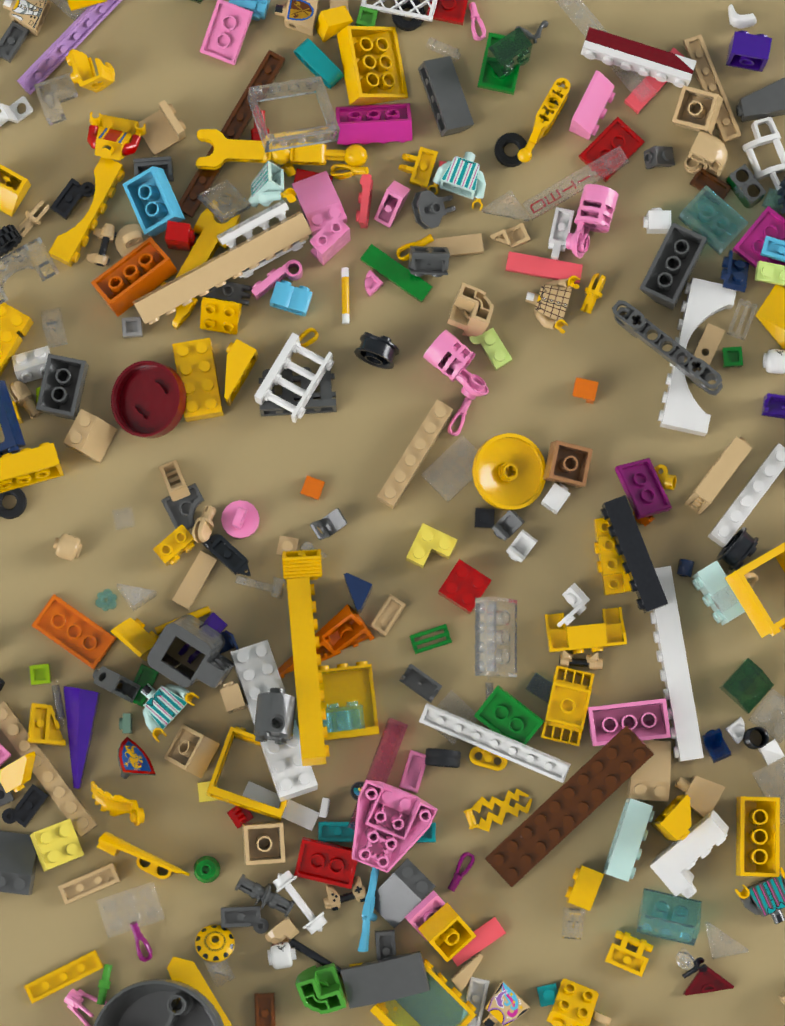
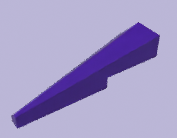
M64 686L73 788L80 789L92 739V729L100 693Z

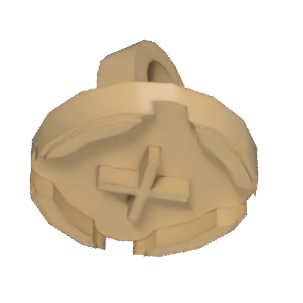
M140 224L125 225L116 235V249L121 257H125L148 238H152V236L144 235Z

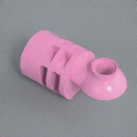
M586 184L584 186L577 216L574 220V223L577 225L575 233H569L566 239V248L571 250L577 258H582L589 248V231L607 233L610 229L613 212L619 194L611 188L597 184Z
M445 330L431 344L423 358L436 369L438 368L442 374L448 376L452 382L457 380L462 384L461 392L467 398L474 400L476 397L487 395L489 389L485 381L478 375L471 374L466 370L476 354L473 351L471 352L466 345L460 343V340L448 330Z

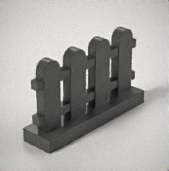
M303 367L306 370L312 372L309 367ZM270 369L263 371L262 378H259V384H262ZM284 369L281 373L282 378L291 383L301 382V388L305 390L311 383V380L301 375L293 376V372L290 369ZM331 370L325 372L320 381V392L312 394L305 406L306 411L304 414L337 412L336 391L332 392L331 380L335 379V373L331 374ZM283 386L282 395H276L297 406L302 396L294 394V392ZM273 387L271 391L275 395V387ZM269 400L260 405L261 417L292 415V412Z

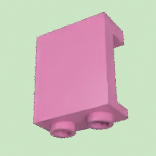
M335 216L310 239V243L314 246L310 253L324 266L351 240L350 228L338 216Z

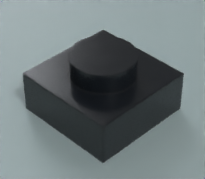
M475 508L474 528L492 529L495 509Z

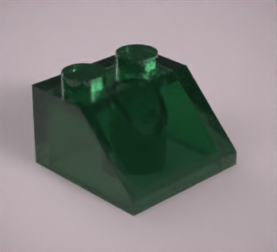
M746 658L719 688L749 714L774 684L762 669L752 660Z

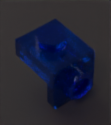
M720 728L710 730L702 736L703 744L713 763L731 756V751L722 737Z

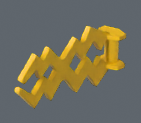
M516 788L515 793L507 791L504 801L491 796L488 802L484 797H481L470 809L463 812L469 823V829L479 828L489 832L492 821L500 825L503 824L506 812L515 817H518L519 810L528 814L532 799L528 800L525 807L518 803H515L514 808L510 806L511 798L519 802V795L529 797L528 794ZM494 804L501 807L498 816L488 811L486 821L480 817L479 824L476 823L472 810L480 814L482 805L490 810H493Z

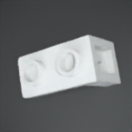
M576 583L571 585L562 594L574 609L557 624L558 627H561L564 623L566 626L575 619L573 616L575 613L579 616L587 609L585 604L590 599Z

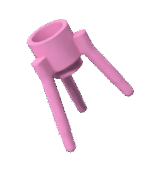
M72 989L65 997L64 1002L68 1004L67 1007L75 1013L85 1026H91L77 1009L80 1008L87 1015L93 1017V1013L82 1005L85 1000L82 997L97 1002L98 998L85 993L81 989L78 991Z

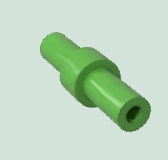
M104 965L102 979L99 980L98 988L100 989L97 1004L105 1005L107 990H110L111 981L109 980L112 965Z

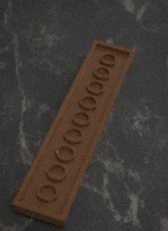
M626 725L501 842L485 860L513 887L646 763L654 753Z

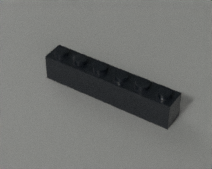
M626 495L603 503V509H600L604 520H608L610 526L607 527L610 537H614L617 543L615 550L618 556H622L624 561L622 567L625 574L630 576L631 581H629L632 592L637 594L638 599H636L639 610H643L645 614L668 604Z

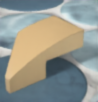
M523 222L507 230L503 229L490 235L491 239L513 248L531 241Z

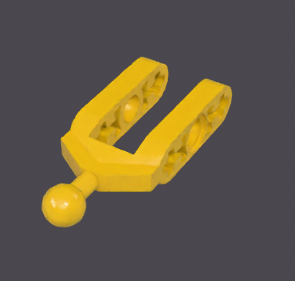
M566 78L557 79L536 114L529 141L525 148L518 151L517 157L519 161L526 163L531 160L532 149L541 138L549 134L567 102L571 87L570 82Z

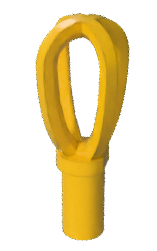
M334 164L331 167L330 174L335 179L341 180L351 176L368 174L369 169L368 167ZM337 170H351L344 173H335Z
M430 234L421 240L399 247L396 251L399 260H409V254L403 257L400 254L410 248V246H426L433 242L432 235Z
M314 328L306 329L299 336L301 341L310 332L315 333L313 338L301 344L302 347L305 348L318 339V332Z

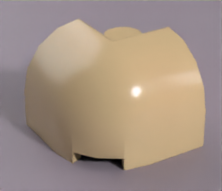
M700 130L687 157L703 164L704 170L719 178L727 162L728 154L725 144L721 140Z
M462 282L451 307L447 323L463 329L462 335L469 337L482 335L490 323L494 304H491V301L486 297V292Z

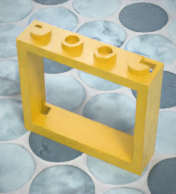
M785 542L725 577L762 638L768 634L776 635L781 631L780 627L785 629V617L773 623L744 575L773 558L777 559L785 572Z
M237 726L235 728L230 727L210 781L207 796L281 821L288 800L281 802L278 809L216 787L234 738L261 747L260 742L255 740L256 736L246 732L247 729Z

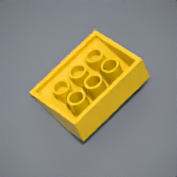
M346 26L337 34L349 105H371L408 98L396 27Z

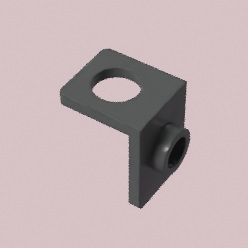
M337 508L321 520L312 522L310 526L318 539L322 540L332 536L348 523L339 508ZM317 526L322 530L323 534L318 531Z

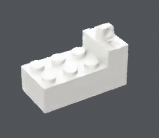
M713 809L689 829L690 833L684 840L674 841L653 859L650 867L675 896L681 893L689 899L697 892L692 883L694 875L690 869L696 864L697 858L701 857L703 859L711 852L713 845L719 846L726 840L729 827Z

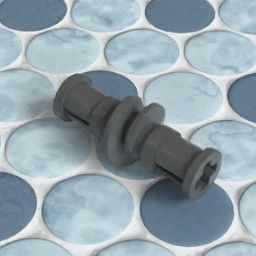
M242 874L235 887L236 891L240 890L251 898L257 899L255 905L261 901L262 909L267 904L270 908L284 913L285 917L289 915L295 903L293 900L289 901L280 896V894L272 892L271 884L263 887L261 884L246 878L244 874Z

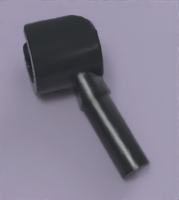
M702 957L697 958L694 961L695 966L682 974V976L687 978L697 971L705 972L707 965L699 966L705 960Z

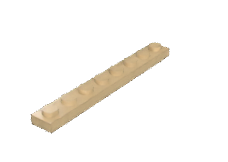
M3 701L0 704V729L21 757L33 751L35 752L36 756L32 772L66 818L71 819L72 825L80 837H83L97 826L96 822L38 744L27 743L28 731L6 701Z

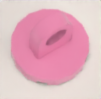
M241 500L234 501L226 506L221 518L222 526L227 534L238 539H244L254 534L259 527L260 521L258 511L254 505Z

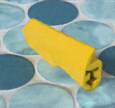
M109 832L103 833L98 839L97 848L113 856H117L120 850L136 856L137 866L159 879H168L173 872L182 873L187 876L190 875L185 870ZM143 859L145 861L150 862V865L148 867H144L141 863V860ZM159 867L167 869V875H160Z
M173 956L167 966L171 980L185 983L202 993L213 1004L224 1026H232L195 963Z

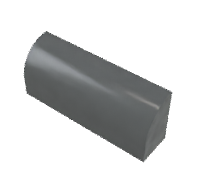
M451 56L423 61L418 71L441 137L457 134L472 127L474 122Z

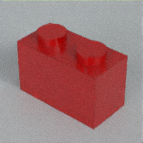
M175 221L167 222L165 241L168 249L190 252L191 247L196 242V235H194L191 224Z

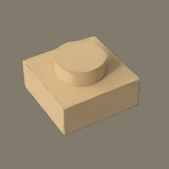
M280 535L276 554L282 556L283 551H297L299 539Z

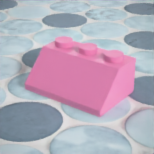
M596 70L571 120L569 128L570 132L587 140L590 139L591 135H596L600 127L597 123L599 119H604L608 110L605 107L607 103H612L616 94L613 92L615 85L600 71Z

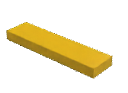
M93 950L24 985V988L33 1004L104 968L97 951Z

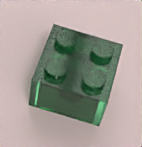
M518 27L488 48L487 62L499 78L504 75L508 76L515 70V67L518 65L523 66L530 60L532 43L520 27Z

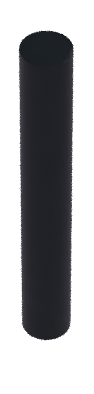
M294 938L289 943L291 947L322 966L332 963ZM335 965V966H336V969H337V971H338V974L340 975V973H341L340 970H341L342 968H340L339 966Z

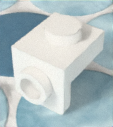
M522 529L506 552L512 560L522 563L538 540Z

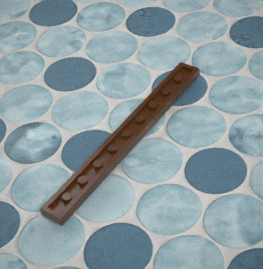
M271 50L267 52L221 130V133L227 139H240L254 115L253 111L257 110L285 63L284 57ZM213 146L211 147L206 156H210L213 153ZM223 166L217 170H197L178 203L182 213L191 218L194 217Z

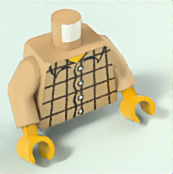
M573 275L569 279L548 282L545 285H541L539 294L528 291L525 302L536 305L533 314L536 315V319L544 328L558 330L562 334L565 333V330L561 327L564 325L568 326L567 322L563 319L572 291L570 287L579 289L580 286L574 284V282L581 280L580 278Z

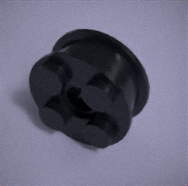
M368 332L361 335V344L359 348L355 349V355L372 366L392 369L394 367L393 359L399 354L400 350L391 343V339L386 336L378 337Z
M746 527L741 528L717 556L718 560L722 559L729 565V570H738L743 565V560L747 556L751 557L757 550L756 546L759 538H753L748 534Z

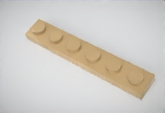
M702 35L685 39L683 44L688 57L696 60L694 72L701 89L719 94L723 98L715 123L722 142L727 143L741 138V132Z

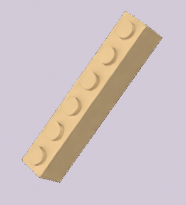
M438 399L436 400L379 492L377 500L392 509L395 508L452 416L453 408Z

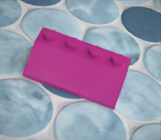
M410 103L336 107L337 144L348 146L356 143L367 145L375 142L385 144L394 141L401 143L412 141Z

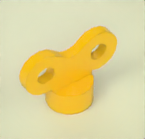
M657 465L654 469L664 491L665 489L674 490L677 483L676 475H669L668 468L665 465ZM660 469H663L662 474H659Z

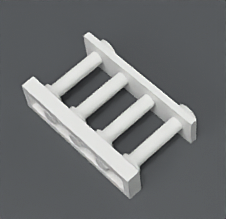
M281 200L217 235V238L222 245L226 244L232 248L237 245L235 242L237 237L243 235L246 239L253 236V228L257 226L262 227L263 230L269 228V220L274 217L278 218L279 221L286 218L285 211L289 207L284 200ZM306 240L301 243L299 241L293 243V247L287 251H278L275 253L276 256L268 261L266 259L260 261V265L254 269H245L239 278H248L258 268L291 250L297 251L303 247L302 244L306 243Z
M292 332L254 395L255 402L263 405L265 401L269 400L292 412V422L296 423L298 418L301 419L306 411L305 406L325 372L331 370L334 364L333 354L328 352L327 356L323 358L302 347L299 335ZM293 353H299L320 364L321 366L317 373L314 374L291 362L290 358ZM284 369H290L311 380V383L305 390L282 378L281 373ZM279 384L302 396L297 406L274 395L271 391L274 385Z

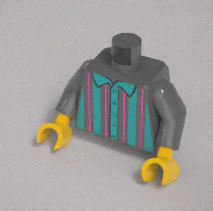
M780 867L781 874L779 877H769L749 887L742 884L743 890L741 892L735 889L736 894L740 897L746 909L755 915L763 917L771 915L775 924L785 920L781 909L785 908V872L782 867Z

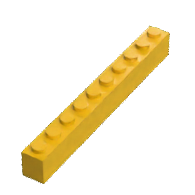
M310 577L286 579L302 766L326 764V757H330L329 745H325L324 739L328 738L327 726L323 727V720H326V709L321 708V702H325L324 690H320L319 684H323L322 672H318V666H321V655L316 654V648H320L319 636H315L314 630H318L317 618L313 619V613H317L316 601H312L311 595H315L314 584H310Z

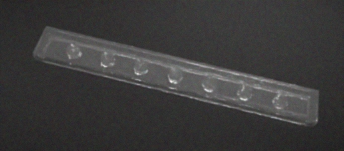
M556 0L585 37L589 27L607 32L581 0ZM609 65L641 104L657 93L644 76L639 75L638 72L632 70L625 71L619 66Z

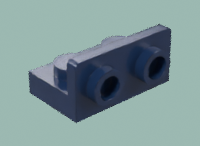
M730 250L728 257L724 256L722 262L723 269L720 277L723 280L722 287L745 292L749 263L734 260L733 251Z

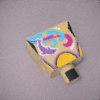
M502 980L484 1006L490 1014L482 1022L486 1026H495L498 1022L503 1026H508L527 1012L530 1007Z

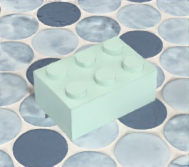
M716 560L692 576L694 579L692 583L696 590H700L704 595L702 599L706 606H710L714 611L712 615L715 621L723 626L743 614L745 610L725 579L726 574Z

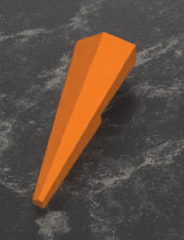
M347 604L315 634V636H319L320 648H316V654L321 655L322 662L340 654L343 649L350 646L357 647L359 646L358 643L367 639L371 641L375 637L359 614ZM293 655L278 668L281 678H284L285 674L294 671Z

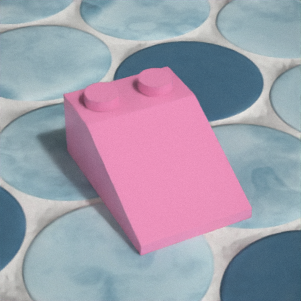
M327 171L292 184L303 215L312 231V236H315L335 216H338L345 224L347 223V216Z

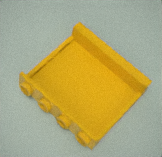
M367 661L356 662V666H348V663L337 664V668L330 669L329 665L318 666V672H322L323 684H319L320 690H324L325 702H321V708L326 709V720H323V727L327 726L328 738H325L324 741L379 735L372 664H367Z

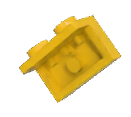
M180 525L154 547L153 550L167 566L169 564L174 565L180 560L179 556L183 552L188 553L195 547L194 543L196 541L183 525Z

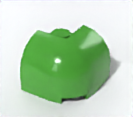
M335 963L318 968L316 965L312 966L297 976L295 985L305 1007L312 1011L320 1012V1014L346 1008V992Z

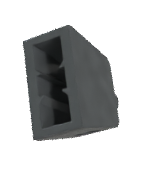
M104 666L96 669L93 673L94 684L133 703L141 688L139 684ZM119 682L123 683L121 689L116 688Z

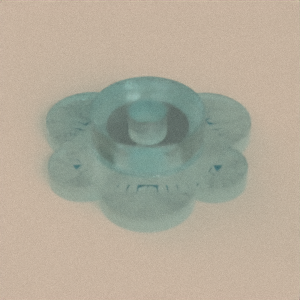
M105 589L103 593L99 592L97 594L98 599L95 601L97 607H102L103 611L116 607L117 603L115 600L117 596L112 594L110 589Z

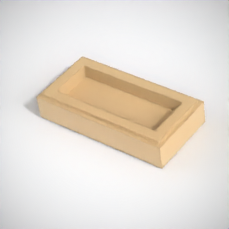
M390 594L369 627L386 637L406 604Z

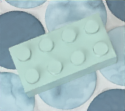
M631 798L626 799L602 872L603 874L629 882V879H633L636 868L633 867L635 860H639L642 853L640 848L641 842L645 841L648 835L647 823L652 822L655 811H652V805Z

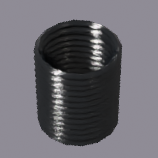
M762 727L748 729L743 737L744 744L750 749L762 748L769 741V734ZM753 730L758 731L762 736V742L759 746L754 745L750 740V734Z

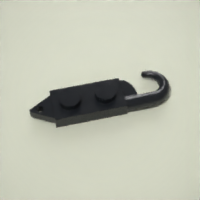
M214 534L206 542H202L208 551L233 574L251 576L248 559L222 535Z

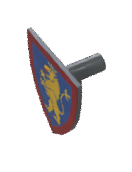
M126 737L118 749V761L122 772L121 777L127 779L130 774L155 776L154 768L146 753L134 741Z

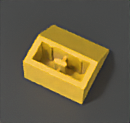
M1 164L0 211L13 217L31 184L28 179Z

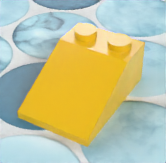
M238 339L234 343L231 342L226 350L228 354L224 398L229 406L233 403L259 358L256 349Z
M130 617L110 631L144 661H147L149 652L159 638L152 630L148 633L143 629L146 625L138 618L134 621Z

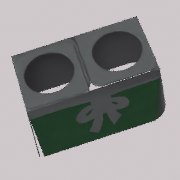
M746 164L732 172L725 179V182L732 187L731 190L746 208L755 206L766 194L765 189ZM737 171H744L749 179L746 182H739L736 179ZM752 184L760 191L757 197H751L747 193V188Z

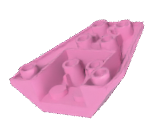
M365 780L357 800L352 859L388 873L430 828L438 809L418 796L384 782Z

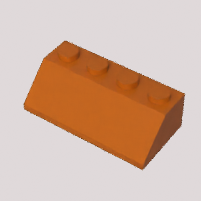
M150 237L94 279L91 284L116 316L119 317L134 305L133 301L153 291L178 271L171 259Z

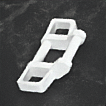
M767 117L756 120L751 124L755 140L744 144L742 149L748 156L755 178L762 180L770 176L778 191L781 186H779L780 181L776 173L785 171V151L780 141V133L773 119ZM766 123L772 134L761 137L758 125ZM773 142L781 164L761 171L753 149Z

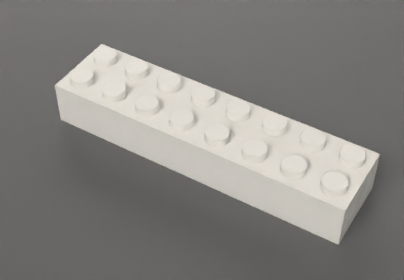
M268 640L231 651V659L254 724L258 694L270 692V688L284 689ZM295 719L293 739L287 741V744H276L275 740L260 742L280 802L318 790V784L312 767L302 766L300 734Z

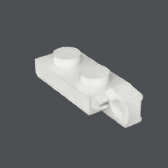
M559 207L555 209L548 242V249H552L551 259L558 260L560 251L565 252L566 239L570 233L574 210Z

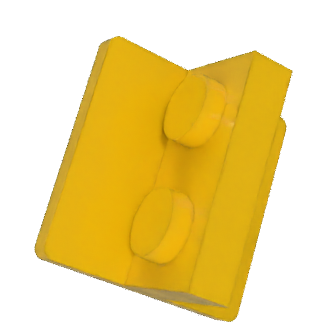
M203 297L201 302L200 329L237 335L242 303Z

